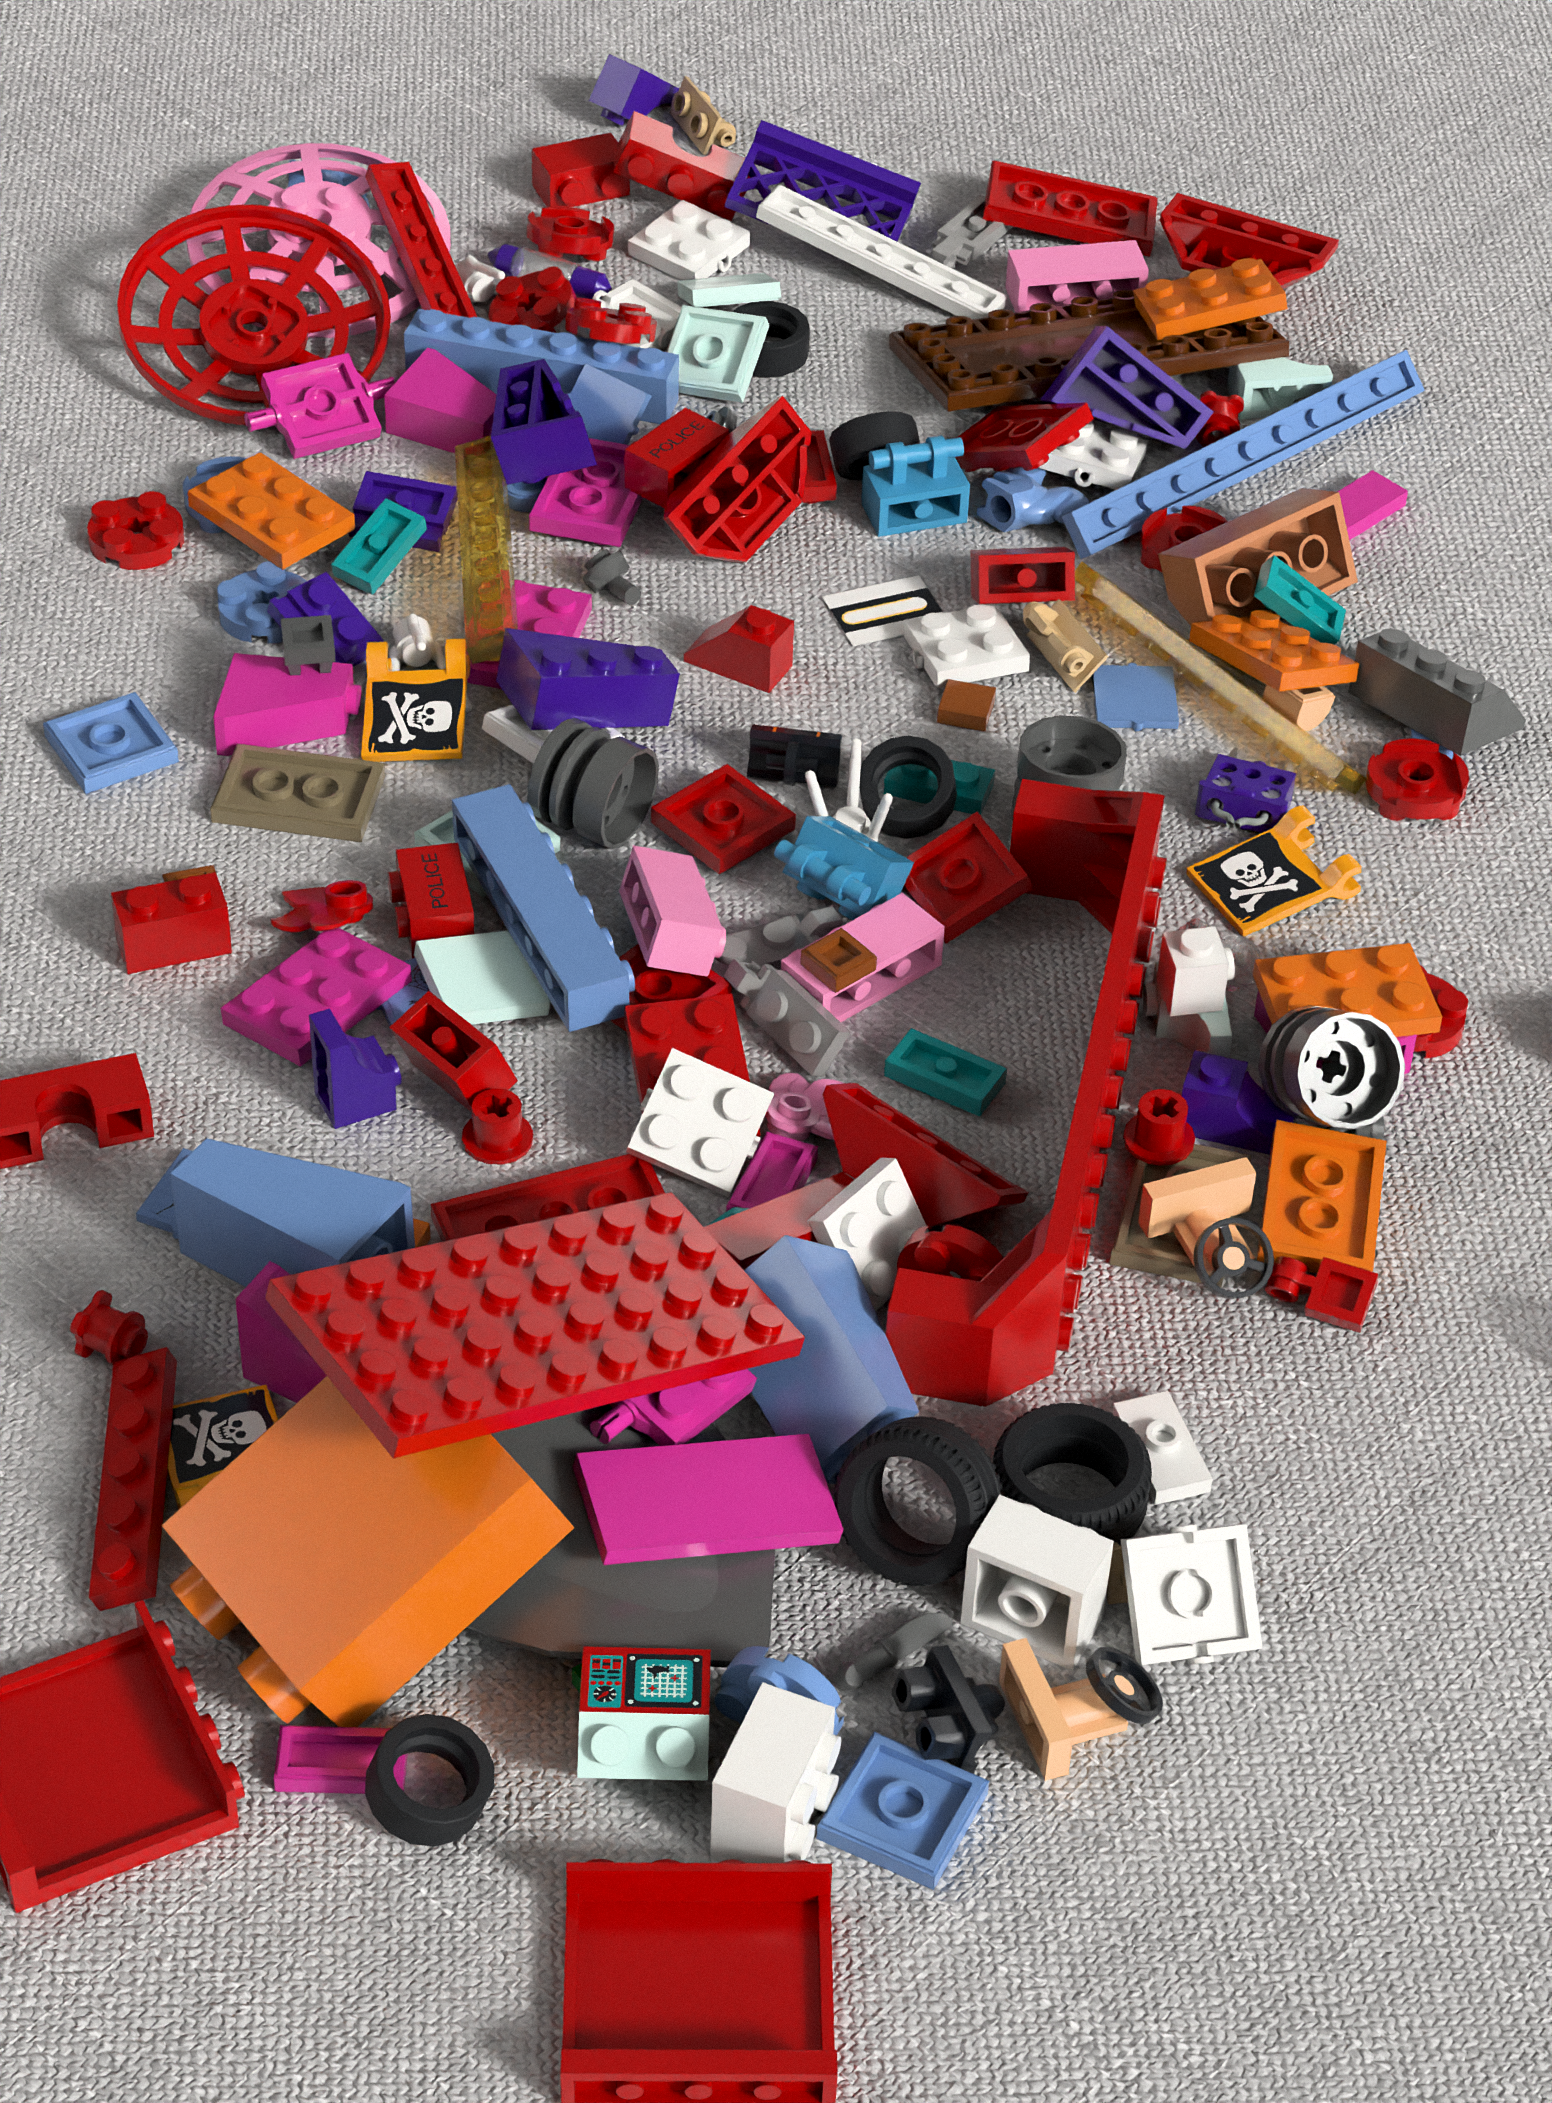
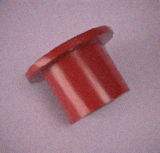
M493 1088L485 1090L475 1097L472 1101V1118L466 1123L462 1131V1144L466 1153L477 1161L497 1165L515 1162L528 1153L533 1145V1130L529 1122L522 1117V1103L516 1094L506 1089Z
M1156 1089L1145 1093L1139 1100L1137 1115L1132 1117L1125 1125L1123 1140L1126 1149L1135 1158L1153 1165H1172L1185 1160L1193 1151L1195 1143L1193 1128L1187 1123L1189 1107L1186 1100L1172 1090Z

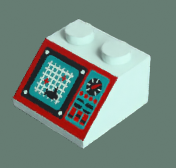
M583 1646L577 1778L708 1781L711 1649Z

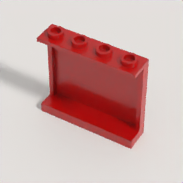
M144 1600L134 1603L137 1628L0 1677V1878L15 1913L239 1827L236 1801L244 1798L245 1793L238 1770L232 1761L222 1763L217 1753V1750L221 1749V1742L215 1723L209 1713L199 1716L193 1704L198 1702V1695L192 1676L186 1666L176 1668L171 1658L175 1656L176 1652L170 1631L164 1620L154 1623Z
M592 1859L587 1862H566L563 2037L560 2071L561 2103H836L838 2066L834 2040L831 1928L832 1863H811L805 1860H791L785 1863H746L735 1859L723 1860L718 1863H680L672 1859H660L652 1863L613 1862L607 1859Z

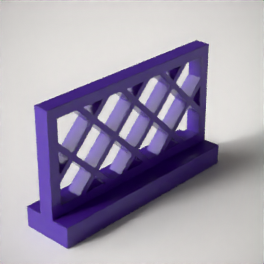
M761 120L754 141L727 196L724 207L764 222L756 218L760 203L771 193L768 186L784 183L786 188L812 201L823 198L829 209L847 218L863 214L870 226H867L868 228L898 242L912 212L921 183ZM755 164L774 172L761 175ZM795 180L814 188L801 191ZM757 189L763 200L753 202L739 195L740 192ZM835 196L855 204L841 207ZM875 212L895 220L881 223Z

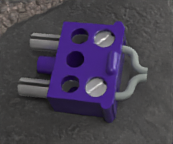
M1238 748L1232 749L1228 756L1218 754L1206 780L1199 781L1194 814L1200 818L1224 823L1229 828L1234 827L1235 829L1251 830L1259 833L1272 829L1288 812L1291 805L1296 773H1294L1295 765L1289 761L1285 770L1286 760H1282L1277 768L1267 766L1262 761H1246L1247 755L1244 750L1241 749L1238 756L1236 755Z

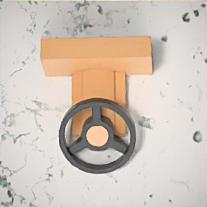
M1247 1157L1143 1184L1138 1224L1147 1239L1174 1232L1195 1267L1199 1279L1212 1293L1227 1299L1244 1298L1263 1288L1271 1276L1274 1255L1266 1234L1257 1225L1248 1220L1230 1218L1231 1216L1250 1212L1256 1171ZM1236 1226L1247 1229L1257 1238L1264 1253V1263L1255 1260L1254 1255ZM1246 1270L1262 1273L1257 1283L1243 1292L1228 1291L1216 1285L1222 1277H1234L1244 1273Z
M1027 1638L1003 1644L999 1683L1045 1781L1069 1774L1072 1745L1125 1731L1128 1727V1721L1137 1724H1148L1162 1711L1163 1700L1158 1686L1150 1674L1128 1654L1116 1648L1100 1647L1087 1659L1086 1673L1088 1678L1050 1688ZM1099 1659L1117 1664L1115 1670L1111 1671L1107 1676L1101 1674ZM1129 1674L1135 1678L1147 1695L1150 1710L1139 1699L1138 1688L1128 1677Z

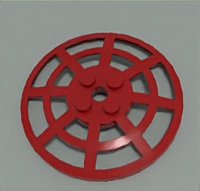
M255 204L221 206L204 209L181 217L163 227L141 245L128 263L120 282L117 301L119 334L124 348L138 372L147 382L176 405L200 416L228 424L246 426L244 414L247 412L225 409L204 403L198 399L207 392H210L216 396L234 401L263 403L265 409L269 408V402L261 386L263 373L288 368L292 364L300 365L324 359L305 350L308 334L334 328V344L328 358L345 353L347 348L348 324L375 316L376 335L373 351L364 370H356L368 383L381 365L389 340L391 313L388 294L380 274L369 258L349 238L331 226L308 215L279 207ZM255 227L279 230L300 236L312 243L301 260L297 262L273 253L245 251L241 228ZM211 231H223L226 253L202 260L182 274L178 273L161 258L168 250L187 239ZM328 251L338 257L355 273L366 289L370 300L344 308L341 299L333 287L315 272ZM248 267L269 268L286 273L289 276L282 285L261 279H250ZM230 269L232 282L220 286L210 295L194 285L210 274ZM148 270L169 287L160 305L159 328L132 325L131 322L133 298L141 279ZM305 285H308L322 298L330 312L308 316L303 304L296 296ZM181 298H184L201 310L199 328H172L173 314ZM257 322L262 324L265 329L259 332H251L246 330L243 325ZM136 342L163 345L164 351L174 367L191 382L178 390L163 380L144 361L138 351ZM203 345L207 354L214 361L202 373H199L185 360L177 346ZM230 371L245 375H255L259 391L238 390L223 386L219 382Z

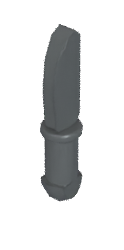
M928 1612L905 1621L886 1637L875 1641L872 1648L851 1661H844L836 1671V1685L845 1691L861 1688L863 1682L886 1667H894L898 1659L905 1658L950 1629L953 1619L946 1614Z

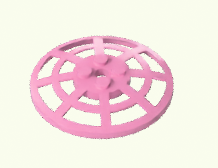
M326 143L281 146L258 152L234 163L219 173L196 199L190 214L204 210L209 201L224 186L228 185L240 189L230 205H244L247 199L254 193L270 200L271 202L268 206L284 208L325 222L349 238L369 258L380 276L385 274L402 290L395 297L389 299L390 323L405 317L420 306L406 270L397 263L400 257L394 243L384 252L370 242L372 225L386 226L380 210L370 209L366 201L361 197L370 191L365 178L367 169L346 162L319 160V158H337L356 161L366 165L397 163L381 154L358 147ZM299 158L302 160L275 166L255 177L245 175V173L279 161ZM302 170L305 182L292 185L286 189L268 182L281 175ZM321 170L344 172L359 178L347 186L323 181ZM415 174L426 201L434 212V219L450 253V225L446 211L435 192ZM255 227L241 228L242 234L266 230L268 242L272 247L267 253L284 256L297 262L301 260L312 243L300 236L279 230ZM222 230L207 232L186 240L191 267L207 259L202 245L224 239ZM243 239L244 250L251 251ZM329 251L316 269V273L322 276L333 287L335 292L362 286L354 272L340 276L334 275V267L344 263ZM248 267L250 279L267 280L282 285L289 276L286 273L269 268ZM217 273L210 274L198 281L209 295L220 286L227 284ZM305 285L301 290L305 292H315L308 285ZM319 296L320 314L330 312ZM375 316L348 324V336L375 330ZM255 322L252 324L254 326L265 329V327L260 323ZM333 328L310 333L308 337L334 338L335 330Z

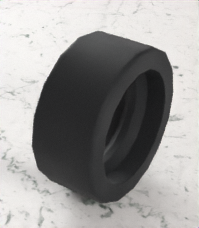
M761 301L739 306L732 311L766 317L770 325L766 336L783 339L781 341L763 343L752 376L764 378L780 377L797 371L806 363L809 355L810 326L807 317L800 310L785 303Z
M893 411L870 413L851 419L832 431L829 438L835 470L838 475L848 480L863 481V466L870 465V451L885 449L888 443L902 442L904 446L920 443L916 422L913 417L903 412Z
M910 735L890 738L874 747L862 762L859 785L863 811L872 822L877 807L881 802L877 787L879 780L886 772L897 766L914 764L924 766L934 773L937 778L938 789L936 795L929 803L918 809L906 811L889 807L881 831L889 836L904 839L926 836L940 828L953 813L957 798L953 765L944 750L926 738Z
M422 1714L405 1718L386 1732L366 1771L365 1796L373 1816L390 1834L409 1844L435 1847L457 1841L474 1827L494 1789L495 1766L486 1744L471 1728L450 1717ZM424 1752L435 1754L450 1762L461 1774L466 1786V1794L462 1802L454 1807L439 1809L425 1807L410 1799L398 1786L393 1774V1768L397 1759L404 1754Z

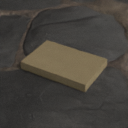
M237 744L210 808L211 822L362 842L385 779V763Z
M1194 1144L1193 1151L1185 1160L1172 1165H1153L1136 1158L1111 1250L1110 1265L1202 1283L1195 1267L1174 1232L1147 1239L1138 1224L1143 1184L1245 1157L1251 1163L1252 1155ZM1239 1215L1231 1216L1230 1218H1238ZM1224 1277L1216 1283L1221 1288Z

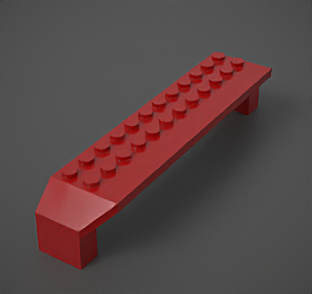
M1022 779L1013 814L1010 853L1027 873L1033 885V888L1026 893L1078 901L1112 934V939L1052 1210L981 1281L898 1267L887 1311L886 1337L911 1394L987 1407L1053 1374L1057 1352H1069L1074 1318L1066 1317L1065 1314L1066 1312L1073 1313L1074 1309L1077 1310L1079 1305L1083 1276L1074 1274V1271H1082L1087 1266L1091 1234L1083 1233V1228L1091 1229V1227H1095L1100 1194L1091 1193L1092 1187L1103 1188L1108 1154L1099 1153L1100 1147L1111 1148L1116 1115L1108 1114V1109L1119 1110L1124 1077L1117 1076L1116 1071L1127 1072L1132 1040L1125 1038L1124 1034H1135L1140 1003L1132 1000V997L1142 999L1147 967H1144L1145 964L1139 962H1150L1154 940L1152 928H1157L1162 897H1159L1158 892H1153V888L1162 889L1167 858L1157 857L1165 795L1136 791L1092 790Z

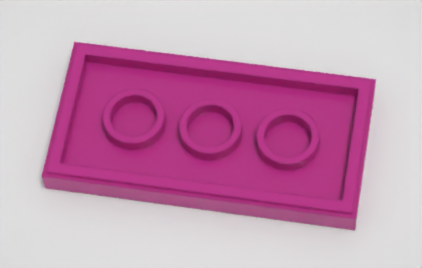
M809 1434L582 1452L576 1454L573 1464L603 1565L839 1543L843 1533L840 1518Z

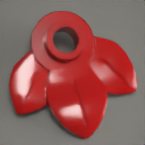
M354 880L338 881L326 887L283 891L282 898L294 909L283 916L271 918L270 921L271 925L276 929L291 933L302 932L309 928L318 932L334 930L346 924L361 921L364 918V914L373 909V897L367 893V887L364 883Z

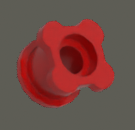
M1206 391L1200 395L1199 400L1214 413L1195 436L1199 444L1205 447L1240 430L1238 414L1244 409V400L1240 396L1235 394L1229 397L1220 396L1213 391Z
M104 1290L97 1291L91 1303L83 1311L78 1312L72 1320L70 1332L75 1334L76 1338L75 1354L88 1358L95 1350L104 1354L107 1362L113 1365L114 1361L141 1354L148 1340L144 1316L136 1311L124 1313L111 1307L112 1294Z

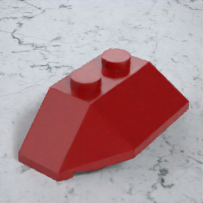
M1180 193L1173 197L1160 214L1161 225L1181 269L1190 272L1198 269L1217 270L1229 267L1240 259H1262L1283 290L1321 270L1339 245L1338 239Z
M783 395L777 397L727 434L668 496L663 519L692 555L737 563L747 562L803 502L807 472V447L810 446L812 432Z
M859 1084L826 1085L822 1095L843 1172L856 1179L879 1158H896L926 1226L929 1225L928 1229H932L933 1226L960 1223L1025 1202L1028 1191L997 1174L871 1094V1092Z

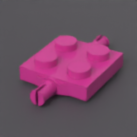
M349 353L263 373L261 386L269 402V408L245 413V424L249 432L271 426L277 427V430L283 434L293 459L379 438L382 426L373 408L374 401L383 399L387 391L396 382H394L395 379L393 377L368 383L356 371Z
M748 1369L611 1403L612 1408L600 1418L594 1420L590 1424V1429L595 1437L601 1435L599 1441L603 1444H608L611 1439L628 1426H632L634 1429L649 1435L660 1446L686 1444L752 1392L757 1377Z

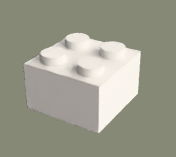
M999 1494L968 1545L960 1624L1005 1643L1027 1638L1034 1655L1073 1671L1103 1619L1114 1541L1098 1535L1089 1528L1078 1527L1046 1514L1033 1505L1019 1503Z
M762 1682L712 1782L710 1858L718 1861L735 1859L746 1863H785L791 1860L806 1859L815 1833V1825L811 1823L818 1810L826 1812L834 1799L839 1781V1776L831 1773L841 1746V1737L834 1735L835 1707Z

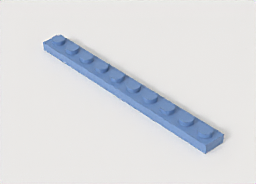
M1406 349L1061 517L1080 559H1083L1141 531L1144 521L1154 512L1167 508V515L1182 511V506H1192L1425 391Z

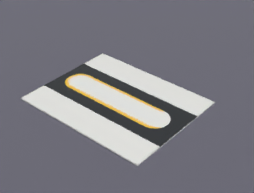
M919 575L822 596L853 647L903 636L905 620L921 618L929 613H943Z

